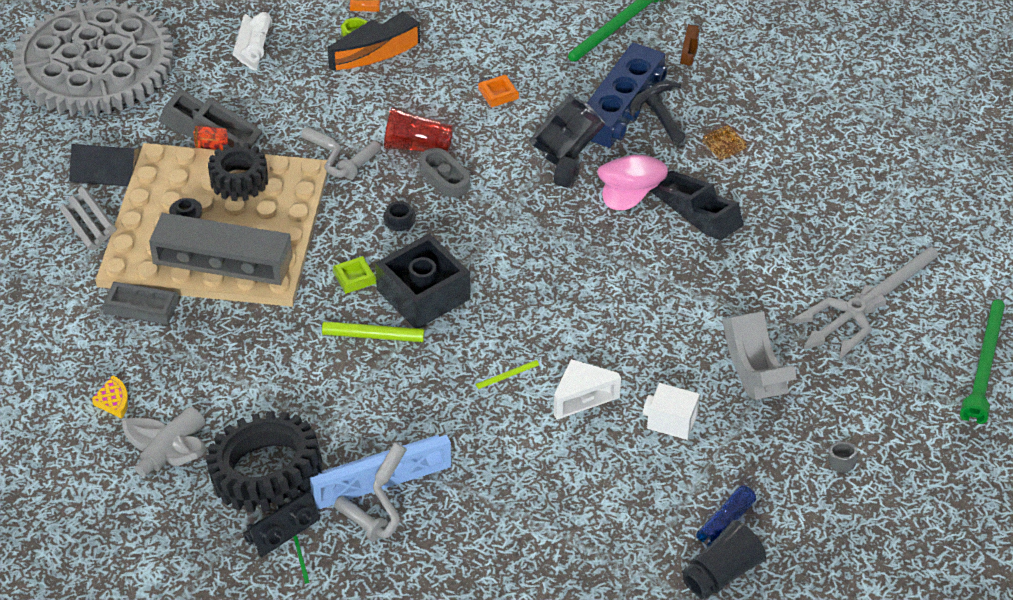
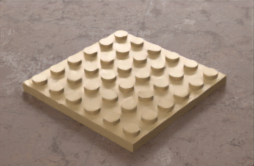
M143 143L114 225L117 230L109 239L95 280L96 287L111 288L115 281L178 292L180 296L293 307L328 173L324 168L327 160L265 154L268 170V185L265 184L266 189L263 192L258 190L259 195L255 198L249 194V200L243 201L242 197H238L237 201H232L231 196L225 200L221 198V193L216 195L214 188H211L208 162L211 155L215 156V150ZM234 170L230 173L239 174L247 170ZM182 198H192L199 201L202 205L203 213L200 219L289 233L291 237L292 260L282 285H275L153 264L149 240L161 214H169V208L172 203Z

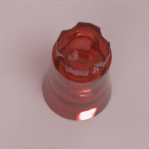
M392 106L386 125L384 149L424 152L431 148H440L449 152L454 125L442 123V120L427 118Z

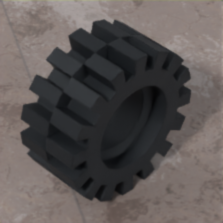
M234 142V147L230 148L228 144L223 145V151L218 148L214 151L215 156L211 155L209 157L210 185L212 189L214 188L216 195L221 193V198L227 200L231 196L232 201H237L238 197H242L243 201L249 200V194L255 198L259 195L258 190L263 192L266 189L265 184L268 185L267 161L264 152H260L259 147L254 146L251 149L250 143H245L243 147H240L239 142ZM234 170H247L239 174L230 173Z

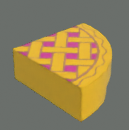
M114 375L92 398L94 406L121 419L128 409L126 387Z

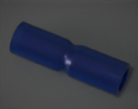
M739 486L722 504L720 510L716 511L697 531V539L704 542L709 538L710 541L707 543V546H709L732 520L738 521L756 501L755 493L747 486Z

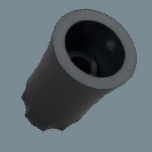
M732 520L722 533L704 551L692 559L690 565L682 571L683 581L687 588L697 597L705 600L713 593L721 591L730 582L748 570L765 562V549L749 527L740 521Z

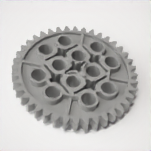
M89 0L87 6L77 2L74 9L69 5H65L64 12L54 9V16L43 15L44 22L35 20V27H27V34H21V41L15 43L16 50H13L14 58H12L13 71L18 87L22 88L23 94H28L30 101L36 100L38 106L46 104L49 111L57 107L58 114H62L66 109H69L70 116H73L77 111H81L82 116L86 117L89 111H93L94 115L98 116L100 110L103 109L107 114H111L113 107L123 111V104L126 103L133 107L135 106L134 99L145 101L144 93L155 94L154 87L161 88V80H167V73L172 72L171 64H174V49L168 28L163 26L162 20L157 21L155 14L149 16L146 9L139 12L137 5L128 9L127 2L118 7L115 0L109 5H106L104 0H101L98 5H94L93 1Z

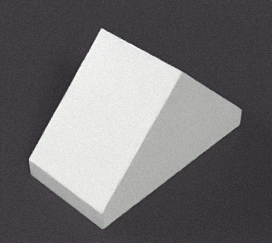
M571 359L554 394V416L556 420L620 398V375L614 371Z

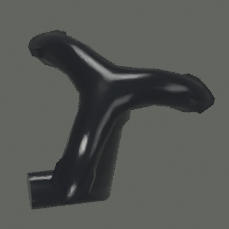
M669 80L660 81L635 96L629 109V115L634 117L635 112L639 111L646 102L650 110L656 114L674 145L682 148L686 145L685 134L678 128L660 96L662 92H670L675 88L681 89V83Z

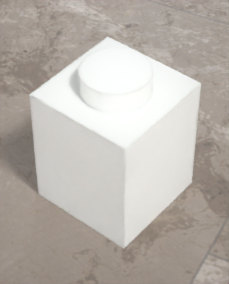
M659 383L654 396L648 395L644 405L643 415L648 416L647 429L688 440L698 415L700 394Z

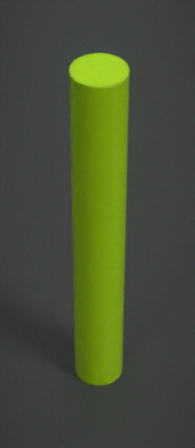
M323 321L322 335L424 342L425 329Z

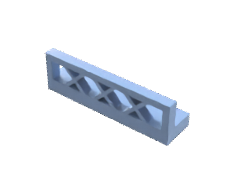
M435 435L403 445L407 451L388 483L383 485L382 489L450 468L451 442L448 436L439 437V435ZM390 450L324 470L322 473H318L317 476L311 477L310 492L317 510L334 505L335 501L341 496L350 500L374 492L375 474Z

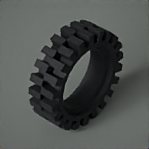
M267 411L266 419H261L259 413L251 414L252 422L247 423L243 417L236 420L238 424L237 429L229 424L224 428L226 436L219 433L215 436V444H210L208 447L209 454L206 455V466L217 497H221L222 502L227 506L232 503L233 509L240 511L245 505L247 512H255L257 505H261L262 512L270 511V503L277 502L278 509L286 505L285 498L289 497L293 501L299 497L298 490L303 493L310 491V478L317 476L318 473H322L323 466L321 462L323 460L317 437L310 424L306 420L302 422L300 416L294 415L290 419L288 412H281L278 419H276L274 411ZM285 446L292 448L296 452L294 459L288 465L269 475L245 477L233 471L234 466L243 456L263 447Z

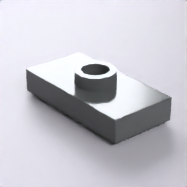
M114 281L102 307L104 314L168 325L179 298L178 292Z

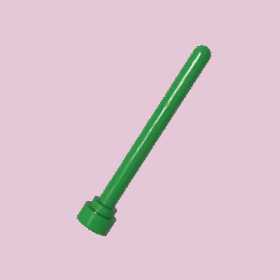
M659 0L634 1L571 50L568 54L569 60L572 62L578 61L652 2L657 3Z
M996 299L991 304L972 393L962 401L960 417L965 421H969V416L976 417V423L984 424L988 420L990 404L985 396L1005 309V303L1001 299Z

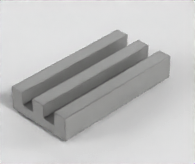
M81 186L77 190L79 195L77 197L72 195L68 199L70 204L68 206L63 204L59 209L86 247L93 251L98 249L117 228L91 193ZM84 202L88 204L105 227L103 232H101L82 206ZM75 211L78 212L83 221L92 231V233L96 237L95 240L92 239V237L86 231L84 226L75 216Z

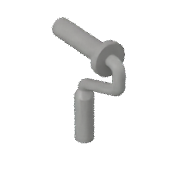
M305 127L301 134L302 138L327 150H332L324 168L328 174L338 178L346 177L353 180L358 174L357 170L381 151L380 144L372 141L350 160L342 159L336 169L332 166L341 147L335 139L309 127Z
M394 442L375 474L373 484L376 496L391 517L390 522L388 523L383 518L374 519L344 496L339 497L334 504V508L366 530V536L372 542L377 541L380 537L389 538L400 522L397 511L382 490V486L388 483L407 451L405 447Z

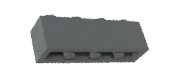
M162 213L149 240L153 264L275 285H282L292 260L291 237L289 233L182 215Z

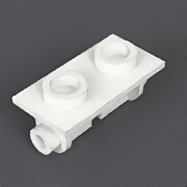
M261 12L253 19L247 14L243 16L232 54L252 70H257L259 59L264 55L263 46L266 34L272 26V18L268 13Z

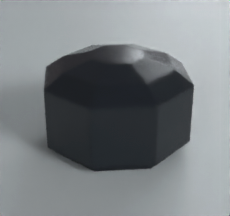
M566 156L561 157L554 172V183L565 188L572 187L579 174V161Z

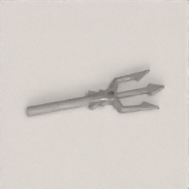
M928 247L874 288L865 284L861 294L857 292L855 297L848 302L828 297L789 321L790 324L813 322V316L829 306L845 312L821 331H812L804 350L823 345L825 337L852 318L856 320L861 330L850 340H842L840 361L872 331L865 314L874 313L875 308L886 306L887 299L885 296L938 257L936 249Z

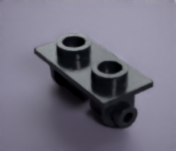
M305 492L282 508L275 510L271 515L264 517L255 524L250 523L246 526L247 530L243 532V537L249 545L255 544L261 558L320 520L311 492Z

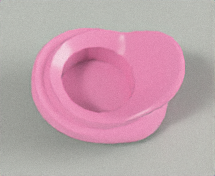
M629 155L600 166L597 174L605 183L602 192L605 204L609 208L619 211L636 206L651 189L657 187L667 177L668 168L666 164L651 156Z

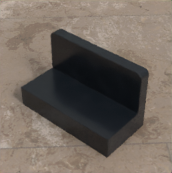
M71 144L69 180L76 183L128 186L134 172L135 161H137L141 149Z

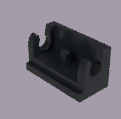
M569 94L529 139V142L544 153L542 156L557 165L563 156L575 159L606 123L590 105Z

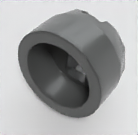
M848 442L832 444L829 447L828 460L833 469L838 473H848L854 469L858 456L856 446Z

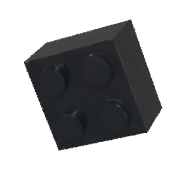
M430 233L375 263L377 291L414 328L419 329L470 300V271Z

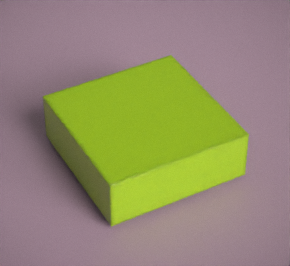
M363 256L332 266L333 273L345 294L376 284V277Z

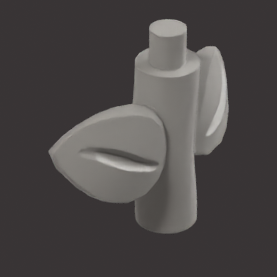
M188 407L167 425L158 420L147 418L122 420L124 433L130 443L140 451H143L140 454L141 461L135 466L136 472L140 476L146 477L153 469L158 472L167 461L172 466H180L203 456L207 451L205 443L198 438L192 437L205 425V419L202 414L196 409Z

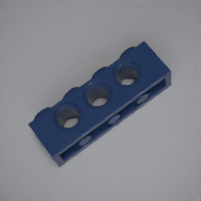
M634 42L631 43L587 102L606 123L591 142L611 148L616 140L621 141L624 138L630 120L635 122L641 111L640 109L635 112L634 117L629 115V109L635 96L666 79L668 68L665 67V53Z

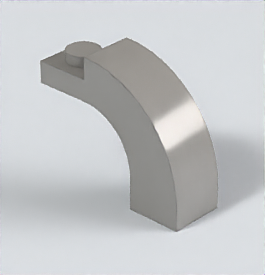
M764 311L722 318L731 359L749 397L757 400L788 394L787 381L797 379L794 365L783 366L776 359L769 340Z

